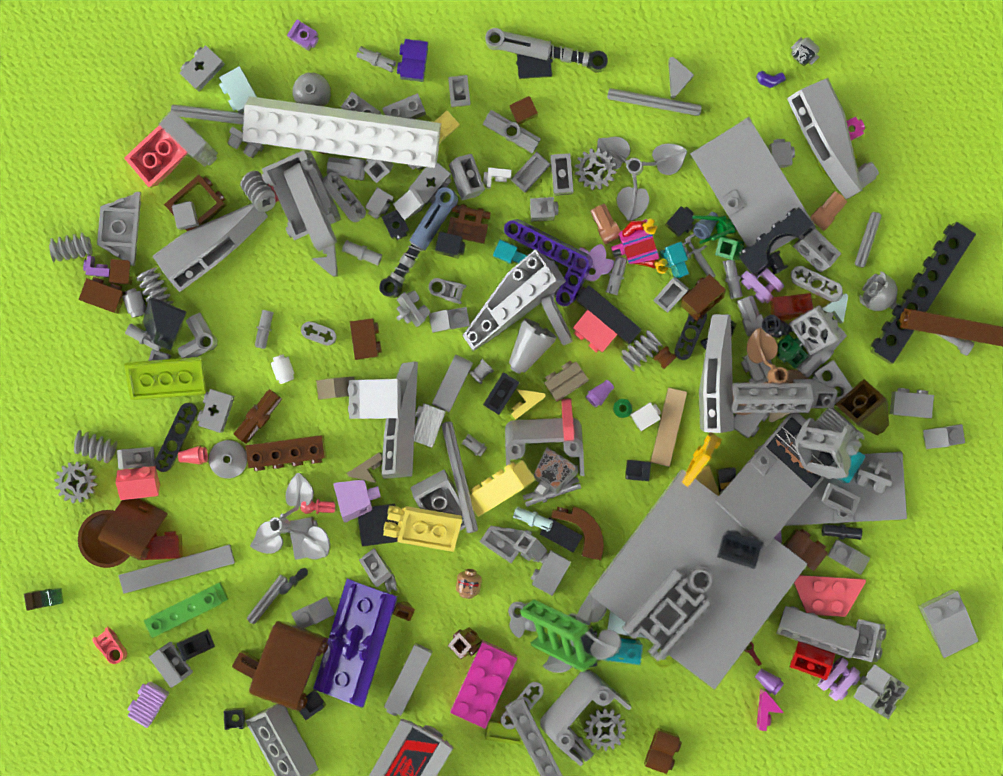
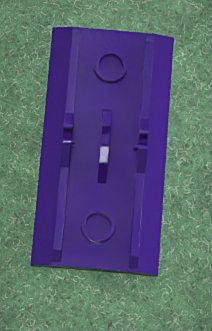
M346 579L327 642L328 649L323 655L313 689L350 704L364 707L398 596Z

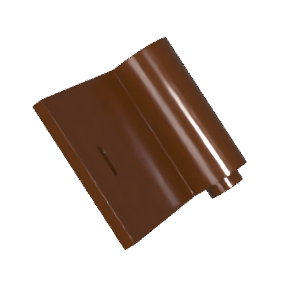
M139 498L122 500L102 528L98 540L138 560L146 559L150 552V548H148L149 542L168 513Z

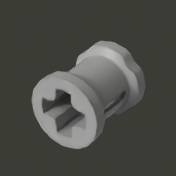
M483 359L473 371L469 372L480 384L483 383L482 380L490 372H494Z

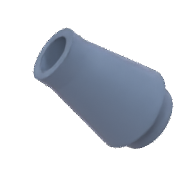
M710 212L707 216L718 215L715 212ZM700 220L695 224L693 232L700 239L708 238L718 221Z

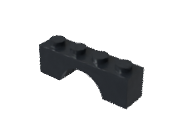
M800 207L790 210L783 221H777L772 225L770 232L760 235L752 247L748 246L741 252L742 255L739 258L755 277H758L771 266L770 251L776 241L787 236L802 240L817 228Z

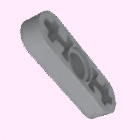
M331 172L323 178L322 182L325 189L352 222H359L366 216L364 207L338 174ZM341 194L345 195L347 201L342 198Z
M797 266L791 272L792 282L795 285L824 299L837 302L843 296L842 286L839 283L803 266ZM801 273H803L804 278L800 277L799 279H797L796 274L800 275ZM815 280L822 282V286L819 288H814L811 284ZM837 289V293L831 295L830 290L834 291Z
M549 295L542 298L543 308L562 345L573 342L571 333L553 297Z
M532 682L518 696V698L522 697L527 702L529 711L542 697L543 687L538 682ZM531 686H538V692L540 694L538 696L536 694L532 696L531 699H533L534 702L531 704L529 699L523 697V695L526 693L528 696L531 693ZM506 710L501 717V724L507 729L515 728L514 724H508V726L505 724V716L510 717Z

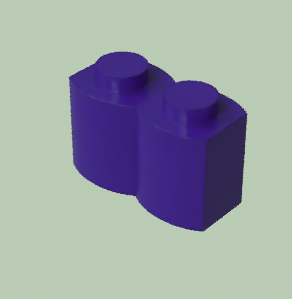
M405 39L404 44L401 43L399 55H403L402 63L398 62L397 74H400V79L424 81L428 42Z

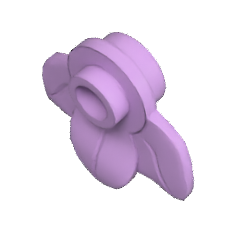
M602 244L595 246L590 252L584 248L579 249L591 256L593 261L591 268H594L596 271L594 275L588 273L586 280L595 281L600 275L608 274L612 270L614 261L606 259V250ZM579 258V265L585 268L586 260Z

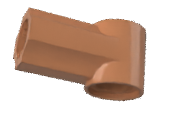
M835 191L811 215L810 219L825 231L834 221L837 213L847 203L846 199Z
M605 203L590 210L598 226L599 235L605 245L620 238L619 233L621 231L617 223L613 221Z

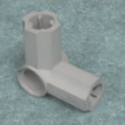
M202 313L189 317L186 322L195 339L178 348L181 358L198 357L217 346V338L212 334ZM205 337L211 339V344L208 347H205L203 344Z

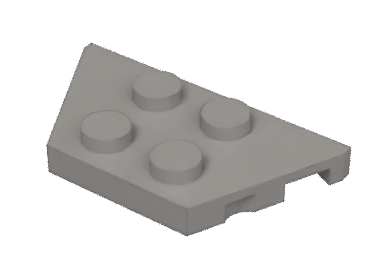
M135 192L133 195L100 206L97 245L122 260L130 261L132 266H135L141 192Z

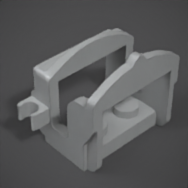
M809 418L807 422H804L795 440V449L804 469L824 476L827 479L845 478L849 474L848 471L851 465L849 455L857 454L861 446L858 439L865 438L863 433L856 432L852 429L851 425H845L842 433L819 429L814 419ZM811 449L833 453V458L839 468L810 463L812 459Z

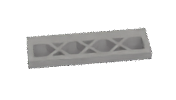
M811 383L733 384L734 401L732 413H809L813 402Z

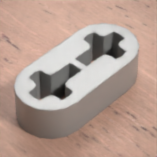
M306 322L301 327L302 335L315 342L329 346L334 344L337 339L334 330L314 322ZM313 325V330L318 331L317 335L311 333L308 336L305 328ZM329 331L333 339L325 342V338L321 337L320 333L327 334Z

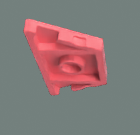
M799 575L794 585L806 613L846 617L865 585L866 579Z

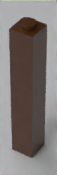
M905 308L900 316L901 328L1003 347V327Z

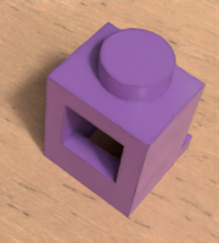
M298 19L287 35L290 40L308 51L311 47L314 48L319 40L318 33ZM302 32L307 33V37L301 38L300 35L302 34Z

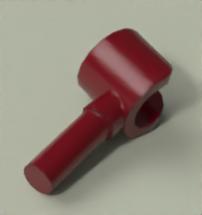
M750 641L752 645L751 650L744 649V651L752 656L757 666H760L762 663L753 650L754 644Z

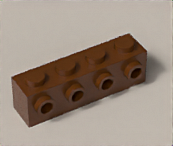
M324 435L245 445L248 468H254V471L265 470V466L273 465V469L284 468L286 463H292V466L303 465V461L311 460V464L322 463V459L327 458Z

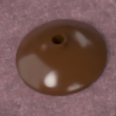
M101 510L91 514L82 523L78 532V547L81 554L88 562L102 568L118 566L130 557V555L98 540L99 534L113 514V510Z

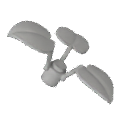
M599 138L597 142V149L600 148L602 154L608 151L607 157H614L611 163H616L617 165L613 169L620 168L622 162L627 164V170L632 174L634 188H623L617 196L618 207L629 221L640 217L649 204L648 192L645 189H637L636 177L642 173L643 166L657 165L660 173L672 175L680 170L687 154V150L679 145L662 144L656 147L652 153L655 162H641L637 158L626 160L630 154V147L623 138ZM600 157L603 163H607L602 157Z
M297 473L292 478L286 490L287 504L295 507L285 514H280V518L274 517L269 522L263 523L257 530L255 538L250 545L251 548L262 553H276L283 545V538L280 534L288 532L306 537L301 544L302 552L306 557L310 559L327 557L330 550V540L322 528L313 526L309 529L308 534L290 529L291 523L286 518L297 511L303 501L306 502L307 506L313 499V488L301 473Z
M588 595L578 614L572 613L568 616L590 625L591 622L600 621L605 615L607 608ZM604 630L598 638L589 631L586 633L591 639L596 641L591 647V653L596 659H607L621 647V639L615 631ZM570 640L571 645L575 647L574 642ZM551 655L543 665L545 669L554 673L566 672L572 668L569 664Z

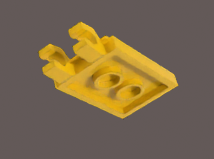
M710 432L704 439V445L702 447L699 446L694 452V458L691 460L682 480V483L687 487L709 461L714 448L717 449L721 444L722 439L714 433Z

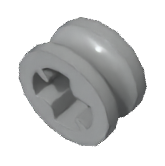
M394 574L385 581L388 593L392 589L398 590Z

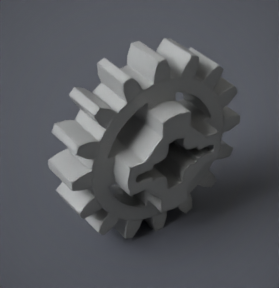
M593 148L590 149V154L584 151V158L578 157L581 163L575 165V167L579 168L575 175L581 176L578 181H585L584 187L590 184L591 190H594L596 185L599 190L602 189V184L608 187V180L614 181L611 175L617 173V171L613 170V167L617 164L611 163L614 157H607L608 151L602 154L600 148L597 149L596 153ZM597 156L602 157L607 163H601ZM589 159V165L587 168H584L585 162ZM594 164H596V166L604 167L598 170V174H596V172L588 171L594 168ZM608 170L607 176L603 179V173ZM585 175H591L595 182L590 181Z
M69 462L68 467L65 465L61 467L63 472L58 471L56 473L60 477L54 479L55 482L59 483L55 489L61 490L58 494L59 496L65 495L64 501H68L71 498V503H76L77 499L81 503L84 502V498L90 499L89 493H95L92 487L98 484L93 482V479L97 478V476L91 475L93 469L87 470L88 464H83L81 467L80 462H76L75 466L72 462ZM77 470L82 471L86 476L80 475ZM68 473V478H67L66 482H64V478H65L66 474ZM75 480H79V483L77 485H73L72 482ZM88 483L87 489L84 491L83 488ZM66 489L72 490L73 494H70Z
M606 708L603 709L602 713L597 709V715L590 714L591 721L586 720V724L589 725V727L584 728L586 732H589L586 735V739L591 738L590 745L592 746L596 743L598 750L601 746L604 747L605 751H607L608 746L615 749L614 744L621 745L619 739H625V735L622 732L626 731V727L621 726L625 721L619 720L621 715L619 713L614 715L613 709L609 713ZM609 717L608 720H601L600 718ZM594 724H595L596 727H597V731L595 732V735H593V732H592V728H593V725H594ZM616 724L618 725L617 735L613 732V728L616 726ZM602 726H604V727L609 726V727H608L609 732L607 733L606 731H604V732L602 733V728H601V727H602ZM602 739H610V741H607V742H603V741H601V740H602Z

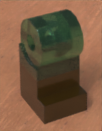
M50 588L24 594L26 611L64 603L62 588Z

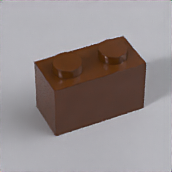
M709 274L707 277L699 279L692 290L689 289L682 296L681 307L698 321L725 298L726 289Z
M93 277L92 280L86 278L78 300L118 314L123 302V296H125V292L121 291L122 287L112 283L110 286L104 285V280Z
M373 318L350 321L355 360L379 357L382 349L381 342L377 341L376 334H379L378 322L374 323Z

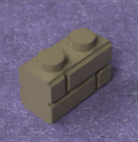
M569 361L561 366L563 369L561 372L556 374L554 371L545 377L547 381L544 384L556 402L589 381L577 362L572 363Z

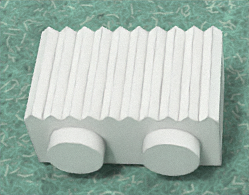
M423 404L422 407L419 406L415 417H418L415 425L414 441L433 447L446 411L427 404Z

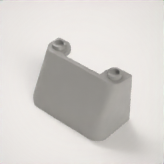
M310 150L300 151L262 169V178L266 185L270 184V186H273L289 221L286 231L289 237H293L294 240L309 233L283 172L300 162L308 171L330 225L341 220L332 196L323 185V176Z

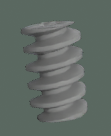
M254 170L247 173L241 180L240 186L259 212L269 211L276 203L275 192L272 191L268 184H265L259 171Z
M83 232L80 235V239H78L76 234H73V240H70L69 236L66 235L64 242L61 237H58V243H55L53 238L50 239L49 249L53 262L56 259L60 262L63 260V257L66 260H69L71 256L76 259L78 254L80 257H85L86 253L89 256L92 255L90 238L85 237Z
M158 267L147 270L136 278L137 281H143L140 284V288H146L143 291V295H150L170 305L174 303L173 301L166 300L171 295L163 293L168 289L167 287L160 286L164 283V280H157L161 273H154V271Z
M648 330L646 331L647 338L641 335V342L634 341L635 347L628 345L629 352L624 349L622 350L623 357L621 356V358L633 372L635 371L634 364L640 367V360L647 362L646 355L653 357L652 350L658 353V345L662 347L657 338Z
M81 430L78 431L74 441L75 454L80 452L82 456L89 454L91 459L96 456L98 461L104 458V463L110 462L117 448V441L113 445H111V439L103 443L102 436L97 441L96 434H93L90 439L89 432L81 436Z

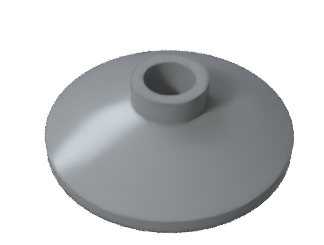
M232 440L221 441L212 448L209 454V464L216 475L222 478H234L244 471L247 465V454L239 443ZM225 456L230 457L229 463L224 462Z

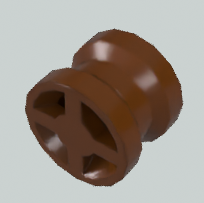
M666 345L653 359L661 364L662 369H665L677 356L672 354Z

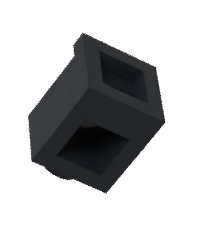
M398 210L382 216L392 239L400 240L407 236L406 233L409 232V229ZM399 222V228L394 229L393 223Z

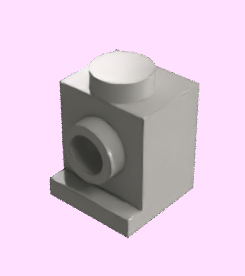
M377 188L366 205V209L369 210L367 214L375 219H378L381 214L385 215L390 207L388 203L389 201L394 202V197Z
M525 532L513 546L515 550L521 552V555L526 560L530 561L532 559L538 563L547 552V549L537 538Z

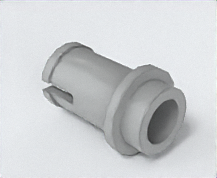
M470 434L462 442L463 445L475 452L476 456L479 455L481 457L487 449L485 443H480Z

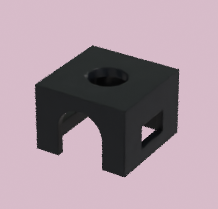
M245 708L224 710L225 730H230L231 728L244 729L246 727ZM234 714L239 716V720L236 722L232 720Z

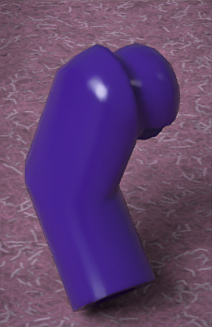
M760 71L756 75L758 82L768 88L786 81L782 72L771 76L764 71Z

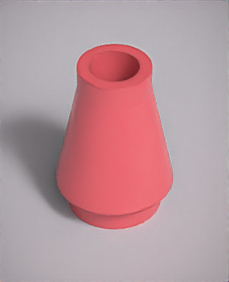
M197 446L185 451H179L178 460L180 463L202 465L208 460V452L206 447Z

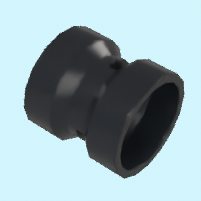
M769 315L762 321L763 330L773 338H779L784 335L786 331L785 323L777 316Z

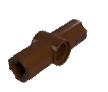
M269 389L258 404H255L245 416L246 419L234 432V435L247 444L258 429H261L271 417L270 414L283 399Z

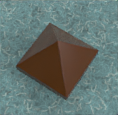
M397 602L393 615L411 621L415 609L409 602Z

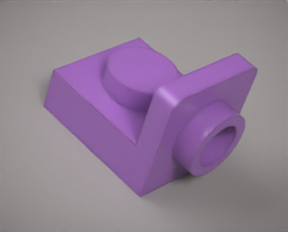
M87 256V260H84L83 270L86 271V275L110 276L108 265L96 264V268H94L95 257Z

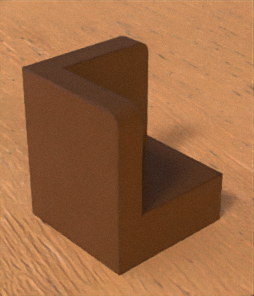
M530 96L509 106L518 125L538 116Z
M111 259L109 282L132 285L133 277H130L131 262L128 260Z

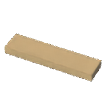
M672 388L667 389L651 457L652 463L670 467L687 395L685 391Z

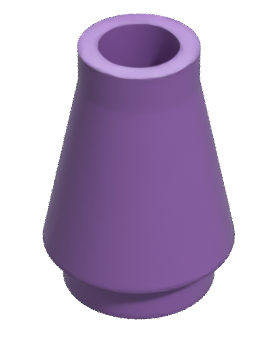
M605 380L588 391L586 398L594 407L601 406L609 393L614 389V386L610 381Z
M762 668L755 676L770 694L776 695L784 685L781 678Z

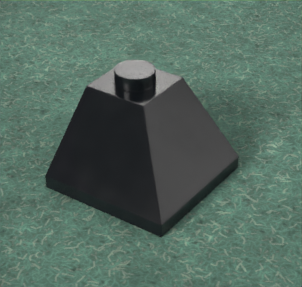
M150 296L142 322L152 342L162 348L171 350L179 336L186 311Z

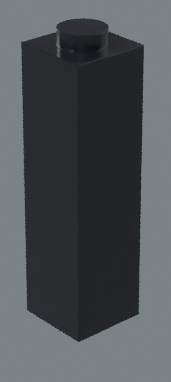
M588 285L587 288L582 287L578 291L576 302L586 310H589L628 345L642 330L591 286Z

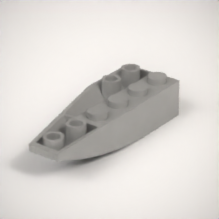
M826 78L807 86L788 97V102L810 147L844 198L849 199L861 192L862 186L845 113L829 79Z
M249 204L183 233L154 254L153 258L169 281L180 292L227 257L268 216L265 212H259L253 204Z
M535 249L506 274L463 334L472 351L478 349L525 316L541 303L542 298L552 294L566 280L558 268Z
M713 314L699 387L700 429L704 432L723 433L734 430L732 413L731 314Z
M418 362L402 363L396 378L400 379L401 418H386L382 477L384 479L412 476Z

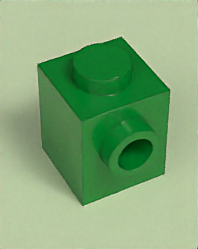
M723 236L719 238L715 255L730 260H740L741 252L745 249V242L729 236Z

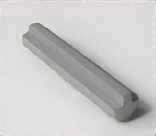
M872 212L855 260V265L863 268L866 265L882 217L877 212Z
M280 575L248 615L247 620L250 623L255 624L280 593V588L288 582L286 577Z

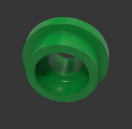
M619 399L615 402L613 411L617 417L626 418L632 413V404L626 399ZM621 405L626 406L627 409L625 412H621L619 410V407Z

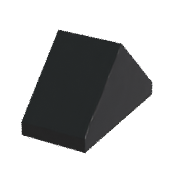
M208 629L176 643L183 661L215 647Z

